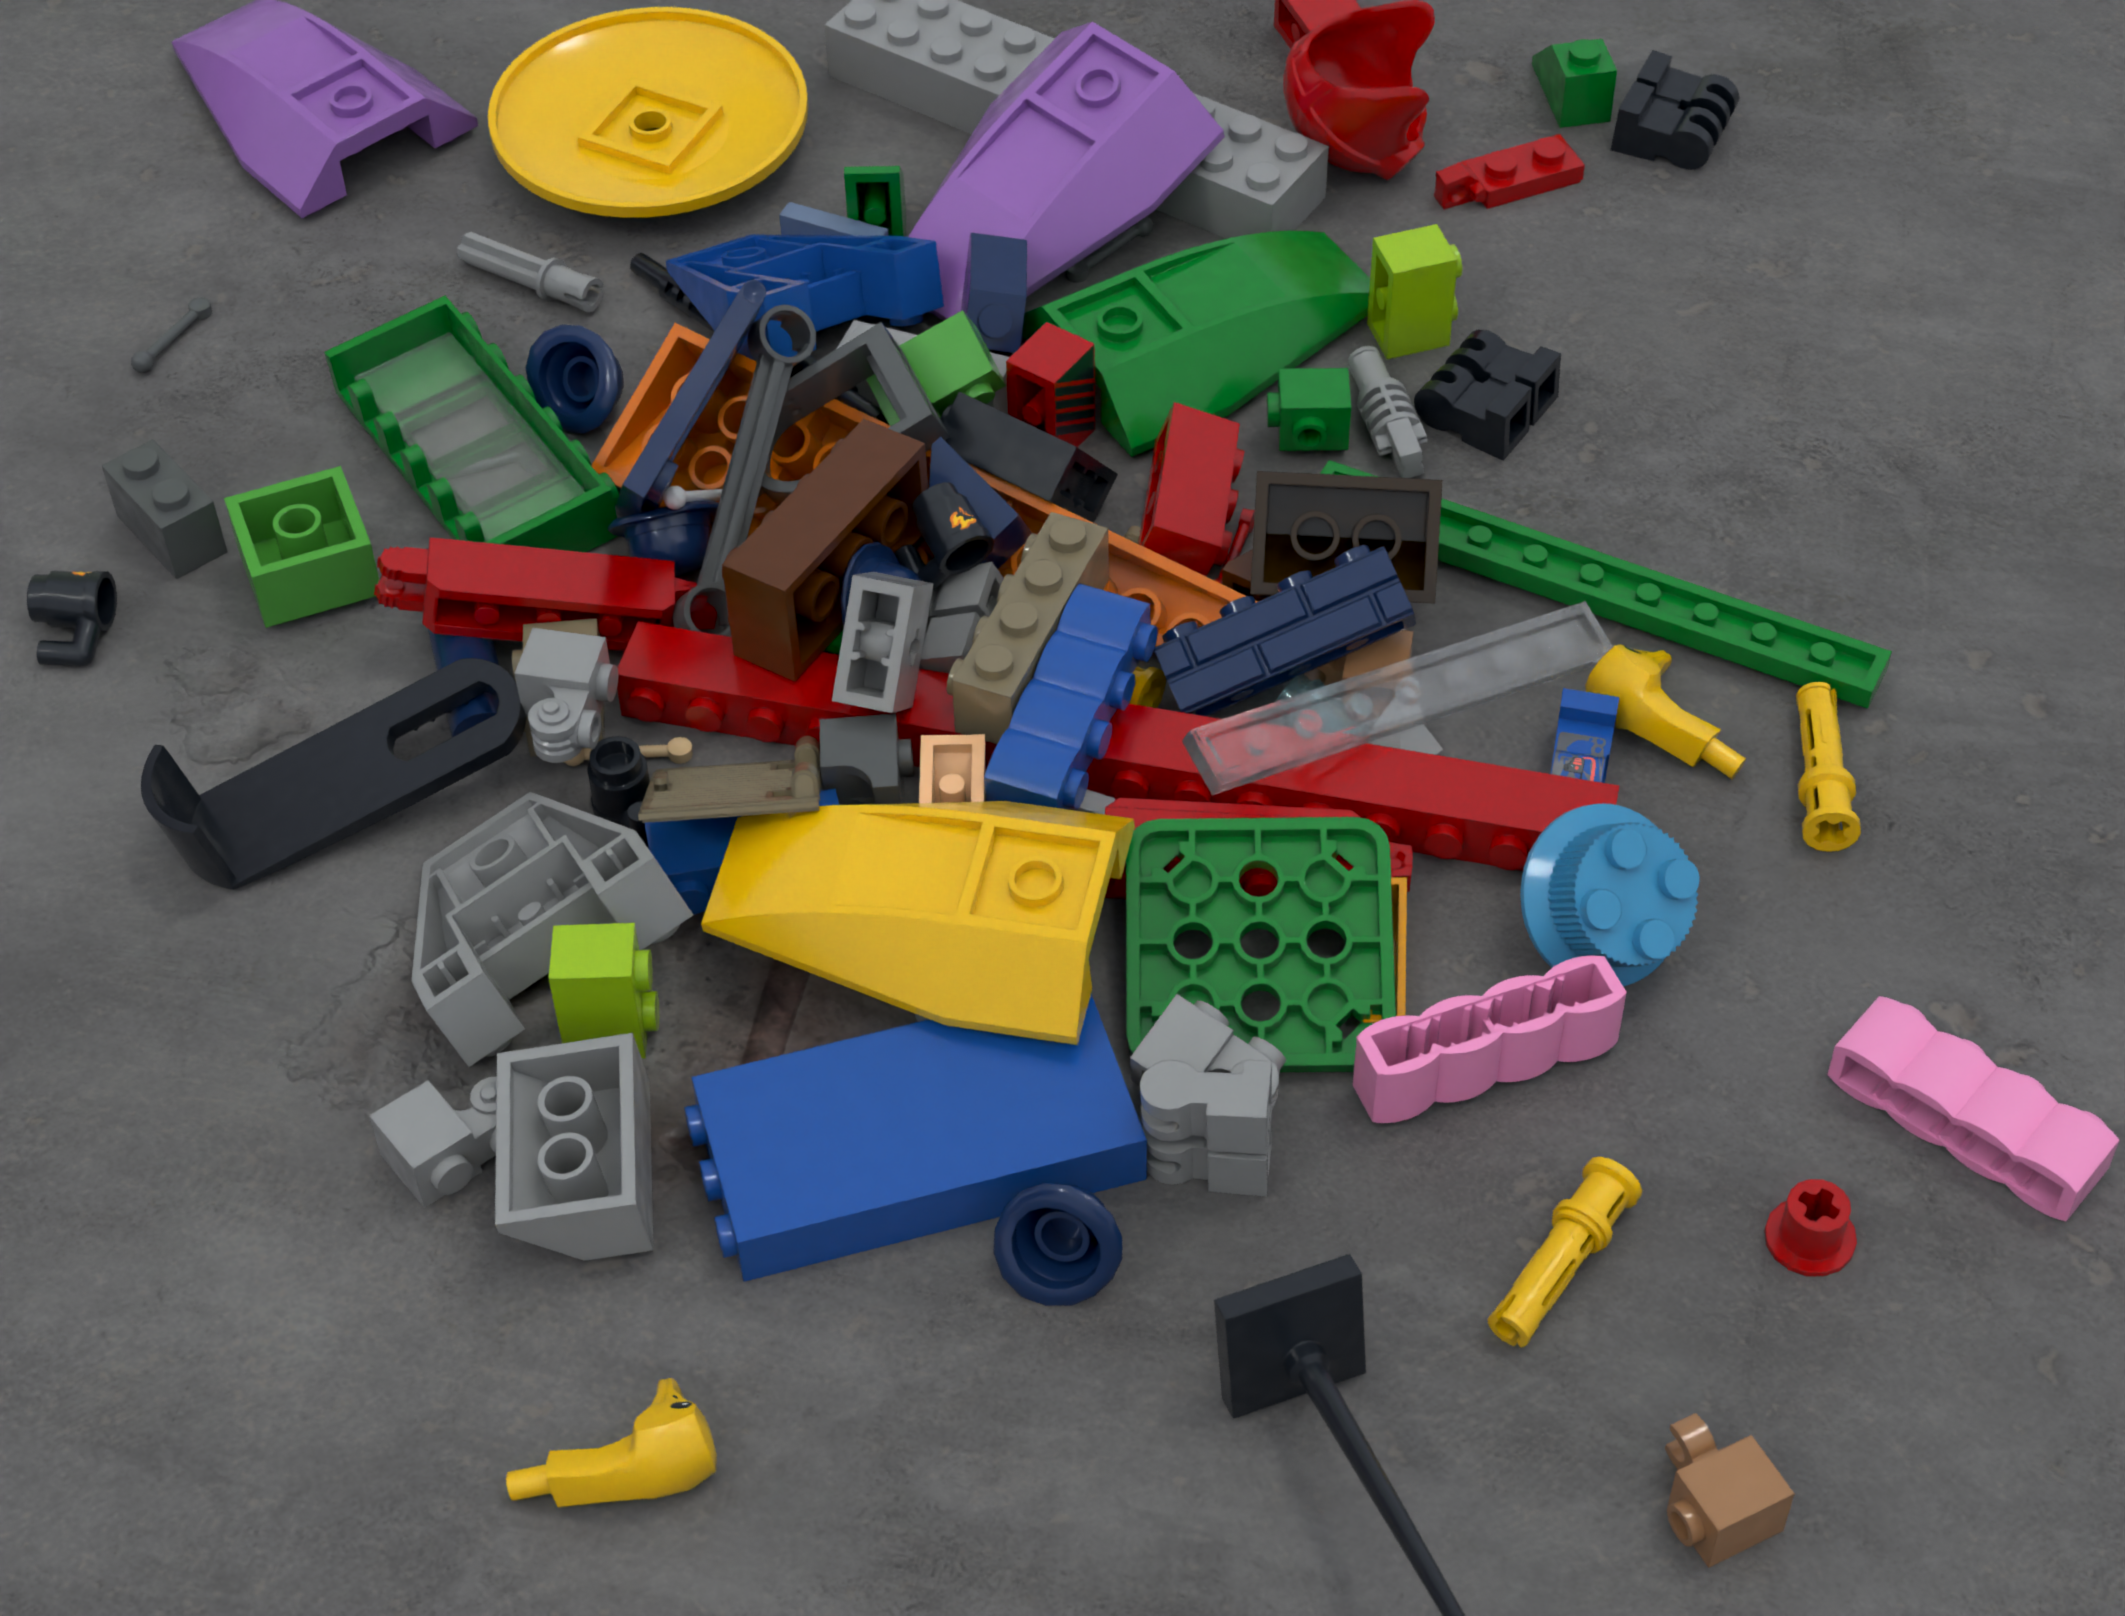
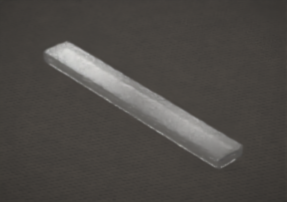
M1585 601L1191 729L1182 742L1211 794L1215 795L1594 667L1613 645Z

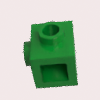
M1348 368L1279 369L1278 392H1267V427H1278L1279 451L1349 450L1351 396Z

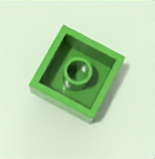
M341 466L224 498L237 548L265 628L376 596L374 595L375 584L379 582V576L371 542Z

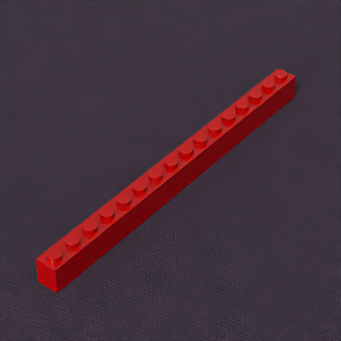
M639 621L618 665L617 692L621 716L637 718L645 722H660L695 728L703 732H718L753 738L762 742H776L796 746L797 741L804 736H812L820 744V719L896 714L899 739L911 738L913 764L916 767H920L921 735H964L955 732L953 696L947 693L949 673L919 668L913 707L896 713H888L832 701L839 655L822 652L796 681H792L735 656L732 637ZM1128 704L1124 711L1116 709L1110 720V723H1112V735L1107 751L1101 760L1093 758L1086 770L1089 774L1087 789L1113 797L1115 800L1118 798L1352 810L1361 818L1369 819L1380 825L1387 834L1389 842L1412 846V852L1433 855L1441 859H1456L1497 866L1505 870L1520 871L1524 869L1533 844L1552 821L1565 812L1584 805H1617L1620 787L1619 785L1135 704ZM985 741L987 770L997 744Z

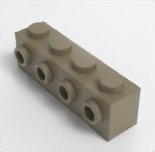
M1051 512L1038 534H1030L1023 549L1020 566L1014 575L1007 574L998 592L997 604L989 617L984 615L980 618L974 631L971 649L965 659L958 658L950 670L947 680V693L953 696L955 732L964 735L985 734V741L998 744L1004 732L1009 728L1017 703L1024 689L1033 679L1042 652L1051 636L1057 630L1064 608L1078 584H1084L1103 590L1109 581L1107 527Z

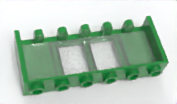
M446 295L324 351L336 394L408 484L411 485L412 489L453 540L588 552L618 537L607 529L610 523L617 519L615 506L617 505L619 493L612 479L607 473L598 474L593 469L583 445L577 439L569 441L564 435L562 426L554 411L549 406L540 407L525 377L522 374L514 376L511 373L500 348L494 342L487 345L482 339L480 330L471 314L467 311L461 314Z

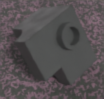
M896 714L820 719V769L824 790L836 788L839 805L905 803L904 777L914 776L911 738L899 739Z

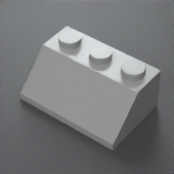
M633 1033L497 1053L495 1226L498 1233L583 1261L654 1251L650 1080Z

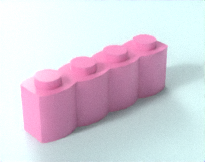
M1581 956L1559 963L1544 976L1526 975L1504 980L1488 989L1483 996L1464 995L1452 997L1432 1005L1420 1016L1405 1015L1380 1020L1365 1028L1357 1036L1353 1087L1372 1122L1394 1123L1408 1120L1423 1113L1434 1102L1452 1103L1474 1098L1487 1091L1496 1081L1519 1082L1537 1077L1548 1071L1557 1061L1578 1062L1595 1058L1607 1052L1618 1042L1627 991L1605 956Z
M1879 996L1834 1047L1827 1075L1842 1090L1866 1105L1886 1110L1898 1124L1915 1136L1929 1143L1945 1147L1957 1160L1972 1171L1990 1180L2006 1184L2025 1203L2039 1212L2058 1220L2067 1221L2106 1173L2120 1141L2098 1116L2058 1103L2036 1079L2006 1068L1997 1067L1977 1044L1945 1032L1937 1031L1918 1009L1890 998Z

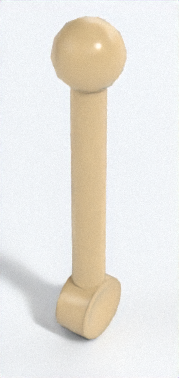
M684 737L673 738L669 741L668 745L639 746L640 752L645 758L668 757L672 762L678 764L688 762L693 755L692 743ZM582 748L577 756L564 763L569 766H577L584 762V760H590L591 749Z

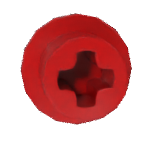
M1808 1179L1796 1184L1790 1190L1787 1201L1779 1204L1770 1213L1764 1229L1766 1246L1774 1259L1788 1270L1804 1276L1824 1277L1842 1270L1851 1261L1857 1245L1855 1227L1849 1219L1851 1214L1849 1198L1837 1185L1823 1179Z

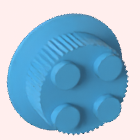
M1591 804L1577 807L1565 812L1552 821L1539 835L1528 854L1523 869L1520 889L1521 909L1525 927L1535 949L1551 968L1575 957L1605 956L1624 987L1652 973L1667 956H1670L1671 952H1676V946H1681V941L1685 940L1686 934H1689V928L1693 926L1692 921L1696 919L1694 913L1697 912L1695 906L1698 904L1696 898L1699 894L1696 891L1700 881L1699 872L1696 866L1688 860V855L1684 854V849L1679 847V843H1675L1674 838H1669L1668 833H1663L1662 829H1658L1657 826L1640 813L1614 804Z

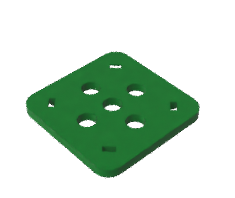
M1360 817L1156 819L1146 821L1135 828L1126 858V1035L1129 1054L1132 1055L1167 1006L1178 994L1193 1005L1199 1000L1215 1007L1229 1021L1228 1027L1234 1030L1233 1035L1247 1044L1253 1037H1259L1275 1046L1286 1058V1062L1280 1069V1072H1354L1357 1036L1365 1028L1374 1024L1363 1023V1020L1370 1019V1010H1372L1373 1015H1381L1382 1020L1396 1016L1390 845L1387 834L1380 825ZM1338 855L1353 867L1350 871L1335 859ZM1175 857H1178L1181 861L1167 873L1164 868ZM1255 868L1266 869L1277 879V886L1266 896H1251L1240 886V878L1245 872ZM1194 929L1207 934L1212 941V947L1209 952L1197 959H1189L1180 955L1174 948V942L1178 935L1184 931ZM1255 929L1267 930L1276 937L1279 946L1269 957L1254 958L1246 954L1241 948L1240 942L1244 935ZM1319 929H1333L1343 937L1345 947L1335 957H1319L1312 953L1308 947L1307 939ZM1256 991L1269 992L1278 1000L1280 1009L1269 1020H1253L1246 1016L1241 1007L1242 1001L1247 995ZM1353 1015L1361 1024L1343 1039L1342 1031L1339 1028Z

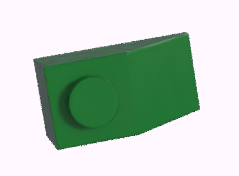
M1603 38L1594 40L1580 39L1570 43L1554 44L1533 55L1532 66L1559 128L1611 122L1617 69Z
M844 167L847 218L887 228L889 236L906 237L904 174L901 167Z

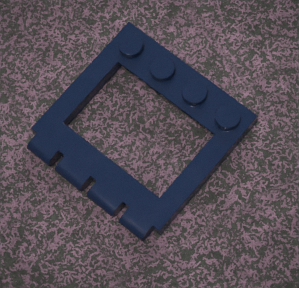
M747 281L736 295L622 484L615 508L617 515L624 517L659 508L663 501V495L667 488L670 487L672 479L676 474L675 472L679 467L673 460L740 351L766 296L765 286L760 281Z

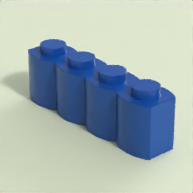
M1084 584L1077 585L1064 608L1057 630L1051 636L1042 652L1033 679L1028 683L1017 703L1009 728L1000 738L991 756L984 776L987 801H1010L1068 810L1069 808L1077 810L1081 806L1089 782V774L1086 770L1093 758L1101 760L1104 757L1112 735V723H1110V720L1116 709L1124 711L1131 700L1135 686V674L1132 673L1139 661L1148 662L1154 651L1158 628L1151 625L1150 603Z

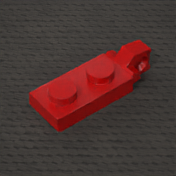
M1561 134L1464 160L1437 171L1435 175L1434 198L1443 210L1473 201L1482 202L1486 209L1580 183L1583 180L1585 164Z

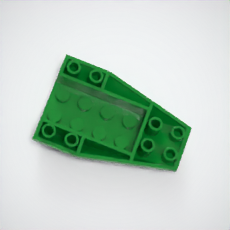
M1289 230L1248 234L1206 243L1159 258L1025 312L1022 335L1028 340L1048 322L1095 344V383L1101 389V424L1125 451L1133 457L1154 448L1158 434L1174 402L1224 418L1276 382L1279 369L1297 367L1368 316L1370 277L1324 232Z

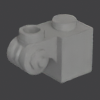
M532 628L514 673L519 699L528 717L536 755L543 761L561 763L577 756L582 748L594 749L600 737V713L604 702H612L616 695L618 667L615 664H610L606 637Z
M1176 994L1131 1055V1081L1140 1086V1080L1144 1072L1150 1066L1165 1060L1185 1062L1195 1068L1196 1072L1240 1074L1243 1073L1244 1059L1272 1061L1273 1110L1278 1099L1279 1073L1286 1062V1058L1275 1046L1262 1038L1253 1037L1247 1044L1233 1035L1234 1030L1228 1027L1229 1021L1210 1004L1198 1000L1193 1005Z
M488 1077L474 1085L470 1093L472 1107L466 1110H453L429 1080L369 1115L381 1157L424 1208L444 1195H451L461 1190L468 1184L470 1179L482 1172L481 1164L496 1156L497 1077Z

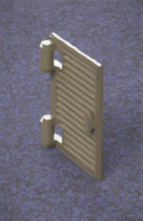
M812 736L800 738L795 747V760L656 769L652 774L639 810V820H642L643 823L819 811L822 782L820 744Z

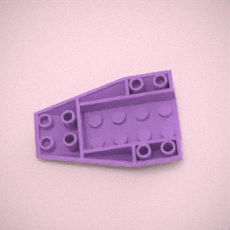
M255 0L171 41L173 50L243 169L301 218L317 212L347 195L340 165L341 160L360 152L362 149L394 132L401 131L407 126L433 148H437L478 126L477 118L416 69L317 16L285 2Z
M1094 22L1061 32L990 104L908 236L936 241L944 307L930 311V313L944 321L961 311L971 232L1027 240V296H1029L1154 212L1225 137L1224 130L1171 68Z

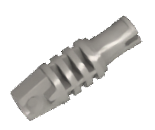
M1364 346L1356 349L1348 358V367L1360 391L1357 398L1358 410L1379 456L1390 454L1401 478H1412L1424 474V466L1421 463L1423 455L1419 444L1426 443L1428 438L1404 385L1390 377L1376 347Z

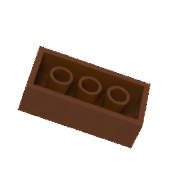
M863 419L845 438H841L835 443L830 454L810 474H806L801 478L796 489L775 510H771L765 515L760 526L739 547H735L729 552L722 564V578L725 585L728 623L730 625L735 656L792 681H796L844 629L841 620L840 592L842 577L849 559L864 544L879 542L892 549L894 553L900 547L907 544L914 545L916 550L923 544L925 540L916 526L917 518L912 511V504L918 495L928 489L925 443Z

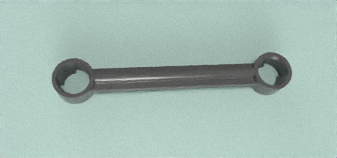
M778 305L771 308L757 319L749 330L748 348L757 364L697 586L682 595L676 602L673 612V625L675 628L701 632L691 619L690 606L696 596L703 595L707 596L706 602L716 609L719 616L718 625L724 627L722 633L718 635L731 637L725 585L722 578V564L729 552L735 547H739L747 539L792 368L811 354L816 343V332L811 319L805 312L795 306ZM770 320L780 321V327L788 332L792 339V350L797 351L795 356H782L770 347L765 335V328Z

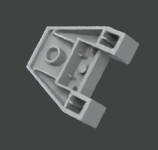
M529 792L423 863L411 982L428 1014L467 1066L470 1067L484 1057H491L503 1051L510 1044L513 1037L525 1030L509 1000L549 973L553 925L635 923L639 950H643L650 944L660 943L671 937L677 931L680 924L692 917L693 913L636 830Z

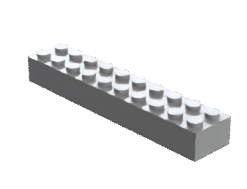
M852 0L824 25L828 76L970 134L973 133L990 104L1055 39L958 0ZM1193 93L1224 130L1225 137L1156 210L1226 239L1263 232L1295 231L1326 197L1329 146Z

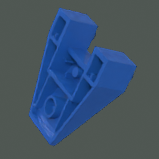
M748 235L666 260L667 272L714 331L742 286L749 280L760 281L766 289V296L755 321L775 306L791 305L801 309L808 315L814 325L815 332L864 315L889 318L890 325L892 326L914 325L923 321L922 314L944 307L937 245L934 240L904 236ZM770 320L765 328L766 339L770 347L782 356H795L797 351L792 350V339L788 332L780 327V321ZM747 337L738 353L754 360L748 348Z

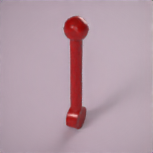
M1243 508L1237 532L1222 569L1229 561L1240 556L1248 533H1251L1254 527L1255 510ZM1222 570L1219 577L1214 579V581L1222 584Z

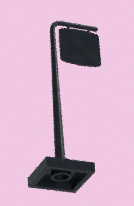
M1348 1254L1214 1299L1222 1400L1232 1418L1235 1419L1308 1394L1442 1616H1465L1336 1386L1338 1382L1366 1373L1362 1273L1352 1256Z

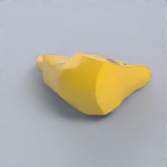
M1620 644L1612 647L1601 657L1589 674L1585 687L1586 692L1619 697L1615 728L1627 729L1692 767H1695L1703 759L1730 779L1736 776L1744 765L1746 758L1717 739L1721 731L1720 728L1682 710L1662 690L1661 676L1672 662L1670 654L1664 650L1656 652L1635 650Z
M668 1378L658 1382L656 1396L652 1404L636 1417L632 1434L600 1448L549 1451L546 1464L507 1472L506 1485L512 1501L552 1494L557 1507L636 1499H656L695 1488L716 1472L717 1454L711 1430L705 1417L696 1404L684 1398L678 1383L673 1378Z

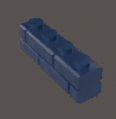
M1368 545L1352 548L1336 557L1334 560L1336 567L1315 577H1313L1311 571L1298 572L1277 584L1279 591L1277 594L1259 602H1256L1253 596L1239 598L1221 608L1219 613L1222 618L1200 628L1195 621L1186 622L1167 631L1162 636L1165 643L1155 647L1154 652L1180 711L1210 716L1416 625L1413 608L1384 546L1372 552Z

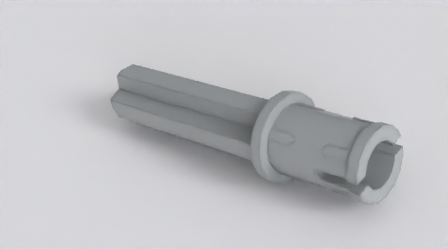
M473 232L465 233L462 236L461 244L457 247L456 253L459 259L477 268L536 290V294L540 299L546 301L561 300L585 312L594 311L602 300L604 291L596 289L604 286L601 279L574 271L566 267V264L561 259L553 257L546 261Z

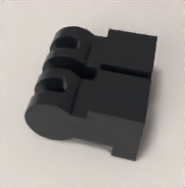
M1652 50L1639 72L1637 80L1634 81L1619 107L1611 151L1650 161H1655L1658 155L1668 158L1674 165L1682 169H1698L1708 161L1713 147L1717 144L1722 131L1729 122L1730 116L1739 103L1738 89L1731 80L1722 75L1710 74L1702 78L1670 67L1672 56Z
M1475 330L1461 343L1460 348L1449 356L1445 365H1442L1433 374L1431 380L1426 382L1414 397L1416 412L1428 426L1441 431L1452 430L1462 434V442L1504 461L1529 432V425L1534 426L1558 398L1561 353L1540 346L1534 354H1530L1507 346L1498 335L1491 331Z

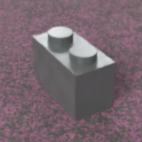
M154 439L101 465L118 518L175 579L227 553L213 500Z

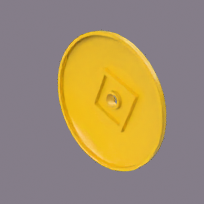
M679 7L634 8L609 12L572 23L540 39L521 53L504 71L495 85L489 102L488 127L493 149L500 163L519 184L539 197L562 207L583 213L609 217L648 218L669 216L709 207L737 196L766 179L788 159L798 145L807 122L808 97L805 79L793 56L777 40L762 30L744 21L710 11Z

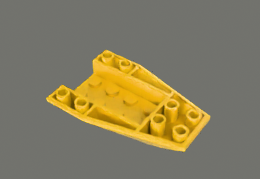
M1010 801L819 806V811L738 817L701 926L706 933L946 1026L1078 1045L1092 992L1089 955L1109 879H1121L1135 827L1134 819Z

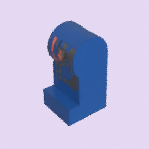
M1563 688L1551 774L1605 783L1619 697Z

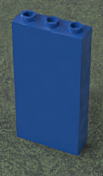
M1092 994L1078 1045L946 1026L928 1019L693 1076L691 1078L696 1104L684 1107L693 1147L706 1144L709 1159L699 1161L707 1200L710 1202L721 1199L725 1213L724 1215L714 1217L723 1258L737 1256L743 1282L998 1218L1001 1216L1004 1207L1022 1190L1039 1184L1077 1185L1092 1193L1147 1180V1139Z

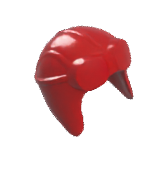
M1407 0L1366 7L1331 17L1296 41L1290 49L1283 75V91L1288 115L1297 133L1329 146L1328 163L1349 171L1373 173L1385 180H1389L1402 171L1424 148L1425 142L1422 139V133L1427 118L1426 105L1429 102V96L1424 90L1413 86L1411 68L1416 52L1427 40L1434 27L1435 15L1432 6L1427 2L1419 0Z

